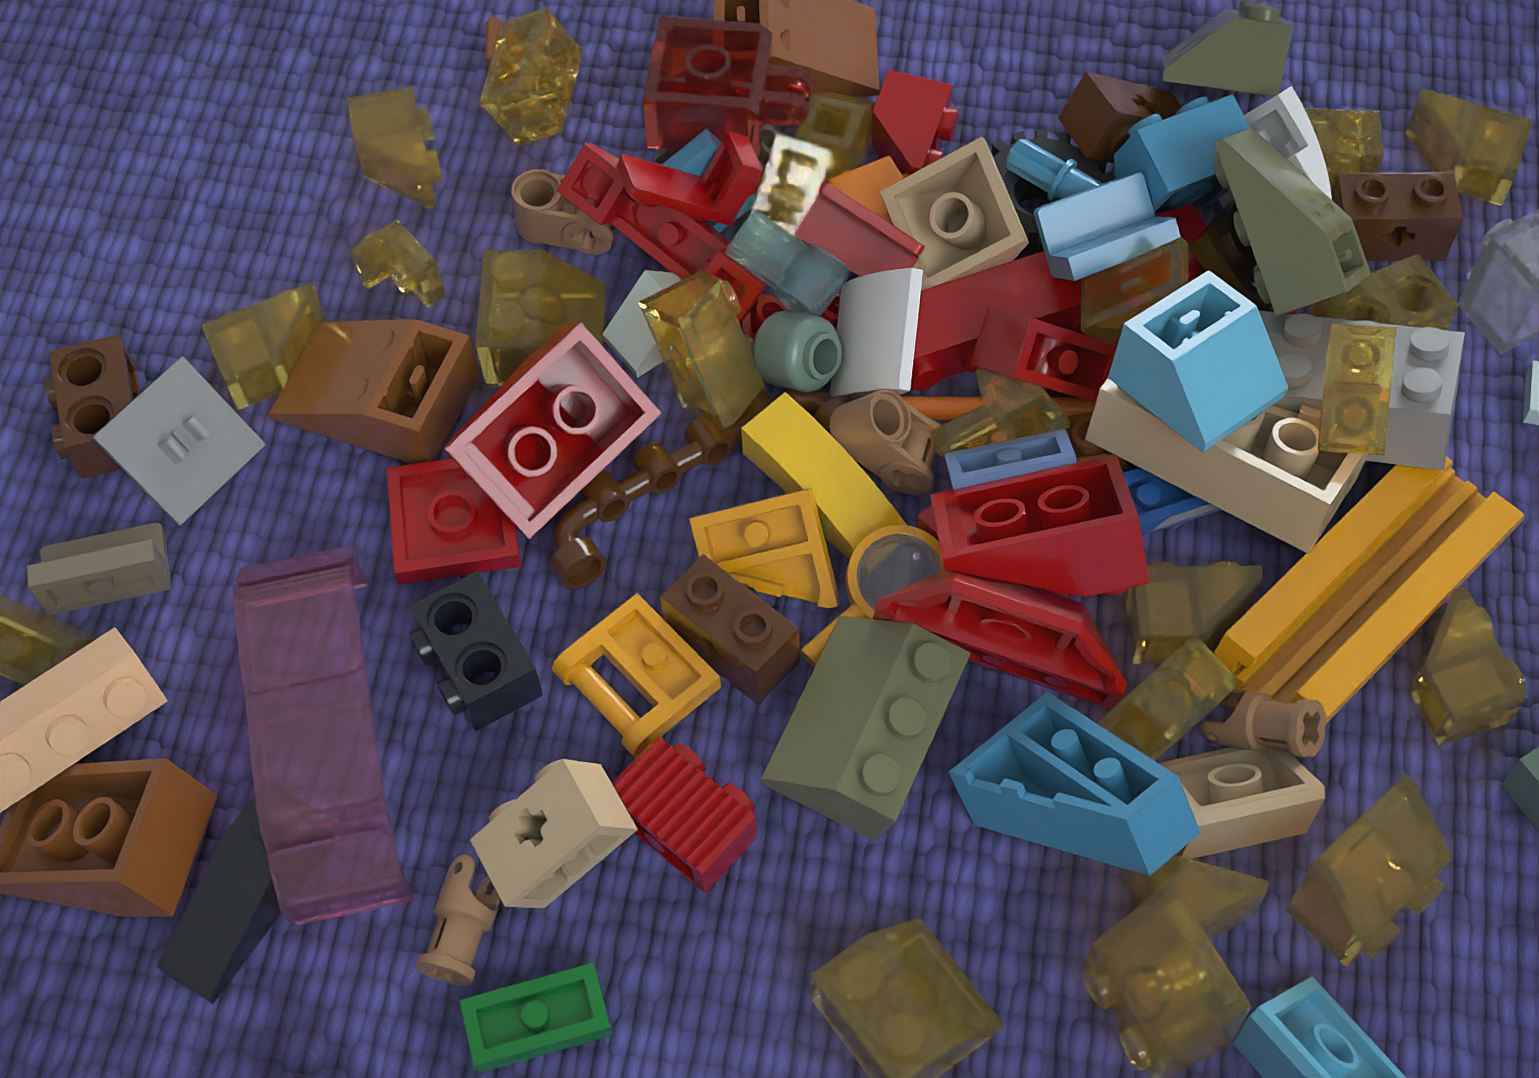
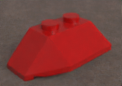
M943 569L879 599L874 611L873 619L914 623L971 653L968 659L969 662L1113 710L1122 699L1127 687L1122 673L1084 603L1069 599L1070 594Z

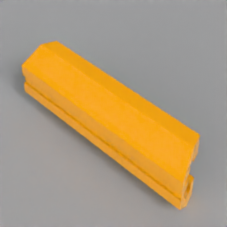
M1447 456L1444 470L1396 464L1313 546L1309 554L1306 553L1225 633L1214 651L1223 688L1262 692L1269 694L1274 701L1296 703L1300 699L1318 700L1324 707L1327 724L1521 524L1525 514L1494 491L1487 498L1478 493V487L1468 480L1466 482L1462 481L1455 475V470L1451 468L1453 461Z

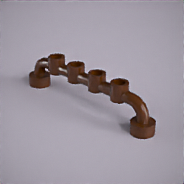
M753 388L738 399L735 410L739 416L720 426L711 415L698 417L686 428L684 437L688 444L669 454L660 443L646 445L637 452L633 459V466L637 471L618 482L608 471H601L580 491L584 500L565 512L555 528L554 545L557 551L552 557L551 567L564 587L571 590L583 588L594 582L602 574L606 566V559L594 541L589 537H579L582 529L598 519L602 522H610L619 518L626 512L630 502L650 491L656 494L669 491L680 481L683 473L702 463L712 466L725 460L732 452L733 446L742 442L741 428L783 393L771 399L764 389ZM821 390L811 392L786 391L806 411L814 412L813 418L830 435L829 425L833 411L840 405L853 401L849 396L839 395L832 397L827 392Z

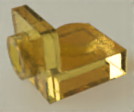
M397 219L381 230L370 233L351 249L359 280L367 289L372 288L391 276L394 283L403 293L407 294L412 290L426 307L446 296L437 261Z

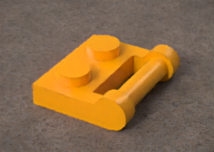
M638 593L564 650L552 665V671L565 685L574 684L623 736L621 744L634 758L657 736L662 737L721 688L720 676ZM602 655L654 707L643 717L640 718L591 667Z

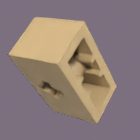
M560 759L543 767L536 774L535 783L517 799L508 801L496 808L489 816L490 822L474 835L470 841L505 907L545 908L638 829L601 764Z

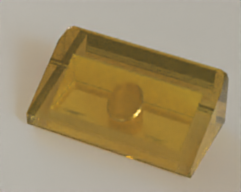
M0 594V675L25 686L97 639L95 636Z

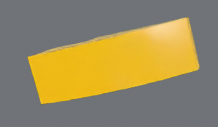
M786 392L741 428L743 454L785 491V494L812 488L825 539L849 560L857 545L873 531L891 525H907L889 500L848 452ZM888 540L873 546L861 558L859 569L872 578L912 542Z

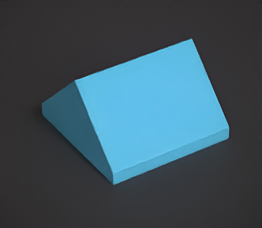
M1313 977L1304 980L1259 1006L1249 1016L1233 1042V1045L1263 1078H1406Z

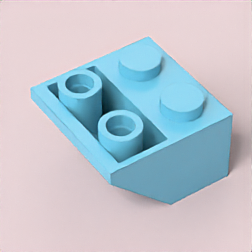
M1209 270L1124 323L1108 376L1112 382L1202 453L1285 397L1289 388L1257 306Z

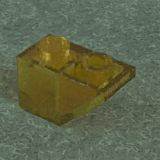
M413 86L347 98L353 140L364 176L425 208L437 206L433 184L443 182L437 150H427L425 141L435 140V134L429 107L418 108Z
M1421 88L1405 133L1433 172H1455L1458 193L1502 206L1518 171L1533 120Z
M834 91L812 94L795 135L797 180L821 185L823 181L828 183V179L859 168L872 137L873 109L876 101Z
M312 282L295 289L282 291L275 297L239 311L228 312L218 319L201 325L237 410L280 394L319 324L327 322Z
M1219 561L1208 566L1178 567L1170 562L1148 564L1147 569L1150 583L1131 587L1127 590L1126 594L1132 664L1196 663L1252 606L1263 577L1262 567L1241 566L1233 561Z
M1466 586L1454 589L1441 611L1410 689V693L1439 747L1510 723L1527 698L1525 682L1520 669L1512 660L1506 659L1494 638V628L1490 616L1483 607L1476 606Z
M1194 634L1097 724L1155 761L1212 711L1240 681Z

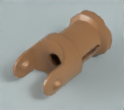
M1224 689L1219 694V700L1227 709L1233 711V714L1225 723L1205 721L1200 726L1201 734L1208 741L1217 745L1253 751H1262L1271 746L1290 749L1295 756L1314 757L1321 749L1325 739L1326 714L1324 707L1318 700L1300 699L1296 703L1274 701L1269 694L1262 692Z
M466 854L457 857L448 869L433 910L434 915L438 918L427 952L420 954L416 963V970L423 975L451 985L464 987L471 986L476 971L472 968L483 932H489L492 929L500 902V897L495 888L489 894L490 889L494 886L489 876L485 877L480 883L474 897L469 884L474 872L475 862L470 855ZM463 865L462 870L457 873L459 867Z

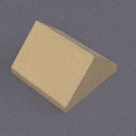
M983 137L972 141L880 191L893 225L925 245L923 253L913 267L923 270L921 290L1011 262L1029 243L988 144Z
M1268 746L1262 751H1253L1229 747L1158 763L1179 777L1201 832L1177 853L1180 862L1305 834L1325 799L1324 785L1285 748Z

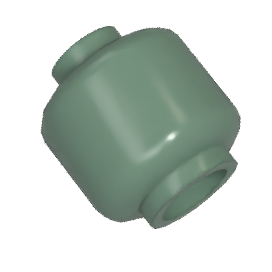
M782 311L775 312L768 317L757 331L753 344V359L758 374L765 382L780 388L811 392L821 389L835 375L842 360V347L837 331L828 320L807 313Z

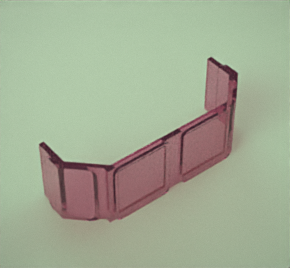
M354 545L240 568L236 579L238 588L233 590V607L241 677L247 710L255 800L259 816L260 833L268 855L269 869L281 912L294 926L414 900L413 891L402 871L385 802L354 590L367 586V582Z

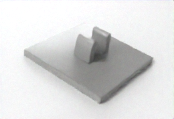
M183 356L92 437L178 526H181L266 445Z

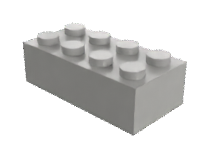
M1259 311L1289 387L1285 397L1273 404V406L1299 413L1301 405L1327 412L1326 422L1353 430L1357 421L1379 427V432L1366 461L1444 470L1458 390L1465 332L1447 331L1433 327L1419 328L1381 324L1366 320L1353 321L1315 317L1309 314L1296 315L1284 313L1276 316L1275 312Z

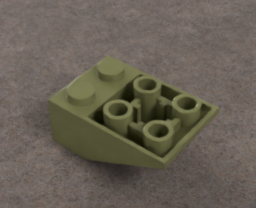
M1251 128L1214 141L1218 154L1213 156L1216 176L1224 189H1231L1238 208V212H1235L1233 217L1236 232L1245 247L1251 246L1259 267V269L1254 271L1256 288L1265 304H1272L1276 316L1346 293L1371 275L1352 218L1255 129Z

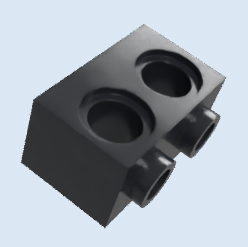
M478 571L410 605L418 628L410 632L409 636L424 665L427 667L437 662L445 676L444 679L436 683L453 716L464 711L475 731H478L543 696L534 664ZM454 625H470L464 632L460 634H445V632ZM495 672L499 674L495 680L488 684L477 685L472 683L482 673Z

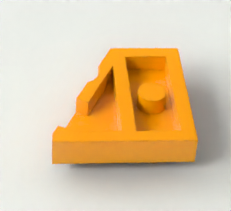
M812 488L694 516L689 519L699 558L703 554L744 586L752 587L757 592L778 597L785 595L818 603L817 606L828 609L838 607L841 604Z

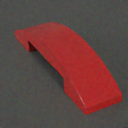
M585 143L556 191L598 225L611 223L671 273H674L689 285L692 291L688 297L731 332L737 331L767 286V283L757 270L707 221L699 222L693 220L683 212L663 206L647 207L636 202L627 194L617 168L619 158L592 143Z

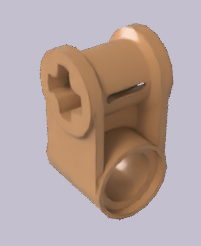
M533 169L523 172L515 179L511 191L515 224L519 235L524 240L534 244H547L575 249L591 255L604 254L610 250L614 238L610 230L612 224L598 225L556 191L565 175L543 169ZM591 231L594 236L593 238L589 237Z
M891 389L878 390L842 404L833 411L829 425L831 436L853 459L880 477L888 487L904 494L920 495L931 490L934 481L931 466L936 451L943 448L947 436L945 429L938 422L927 418Z

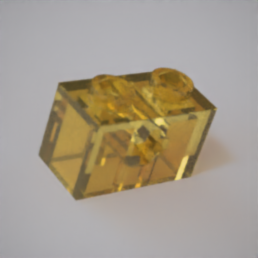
M777 133L740 244L745 250L800 268L808 243L796 236L794 232L818 196L817 190L822 182L826 181L828 183L835 162L833 151Z

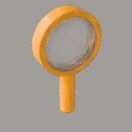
M908 525L886 526L867 535L857 545L848 563L845 586L851 606L839 616L873 619L879 599L945 569L939 541L929 533ZM839 616L800 650L801 655L813 668Z

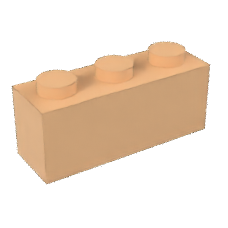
M115 627L0 701V813L168 701L135 652Z

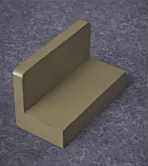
M158 522L47 545L40 550L41 563L27 565L28 587L48 616L171 589L165 531Z

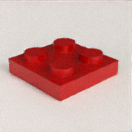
M453 458L386 468L394 572L399 585L469 575L476 571L482 573L522 567L517 527Z

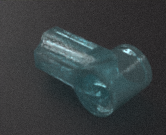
M757 209L739 229L725 252L729 257L775 289V297L789 311L820 317L851 276L848 267L833 253L817 244L806 246Z

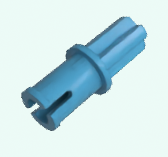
M1019 139L1007 156L1006 167L1008 170L1048 192L1047 199L1051 202L1103 184L1077 169V161L1069 159L1065 162L1027 139Z

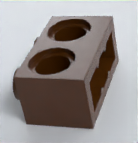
M120 334L49 351L52 375L44 377V386L52 409L58 411L60 423L51 426L54 445L59 457L62 460L70 458L82 479L122 469L92 438L141 393L136 365Z

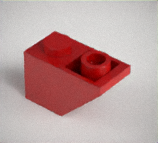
M888 70L873 109L872 148L878 157L882 159L890 156L902 175L905 173L911 175L943 158L944 151H940L943 141L952 142L959 118V110L951 108L953 84Z

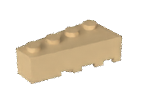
M1108 378L1099 390L1085 440L1309 554L1357 480L1380 428L1357 421L1353 430L1326 422L1327 412L1301 405L1299 413L1272 405L1202 453Z

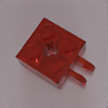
M660 16L643 94L647 147L681 150L707 129L720 141L724 139L728 131L748 137L756 156H760L765 124L786 126V124L799 126L801 123L804 124L810 110L805 97L808 98L810 91L813 90L814 80H812L809 71L806 72L804 68L798 69L796 67L793 69L791 66L773 65V34L762 24Z

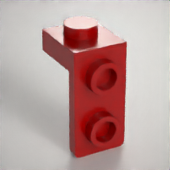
M731 131L726 133L702 177L627 154H622L617 163V168L627 194L636 202L647 207L659 205L680 211L689 218L699 222L711 220L729 226L733 223L747 197L752 196L757 190L763 172L749 138Z

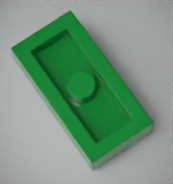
M594 962L459 1000L473 1065L478 1074L612 1035Z

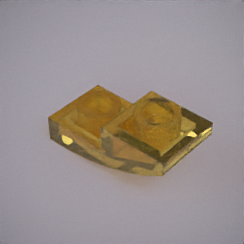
M1331 323L1318 451L1385 455L1397 327Z

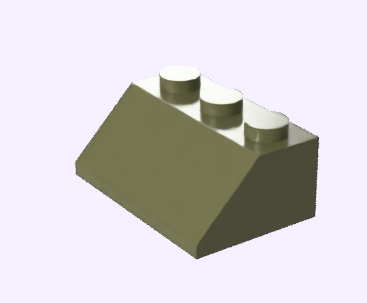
M1240 0L1239 10H1223L1162 56L1160 65L1162 81L1276 96L1280 93L1292 25L1280 16L1281 10H1277V7H1273V4Z
M839 616L759 782L876 842L896 822L971 653L914 623Z

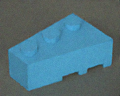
M1046 692L948 772L975 826L1151 876L1201 833L1177 775L1049 692Z

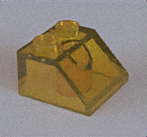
M484 250L475 348L485 386H501L531 354L565 323L581 322L604 347L606 284L544 250Z
M699 271L638 303L683 408L725 429L738 420L763 389L764 383L753 359L754 340L748 334H743L736 314L741 312V306L735 291L726 280L722 281L719 277Z
M1405 775L1311 864L1286 908V911L1346 968L1363 952L1372 960H1375L1402 932L1394 922L1408 908L1420 916L1447 888L1438 878L1453 857L1417 785L1408 776Z
M1173 883L1159 889L1095 940L1090 946L1084 964L1087 970L1083 972V979L1091 997L1102 1010L1110 1007L1124 1030L1120 1032V1040L1128 1058L1139 1071L1147 1068L1152 1078H1172L1228 1047L1252 1007Z
M921 918L865 935L811 974V1000L870 1078H938L1004 1029L1005 1024Z

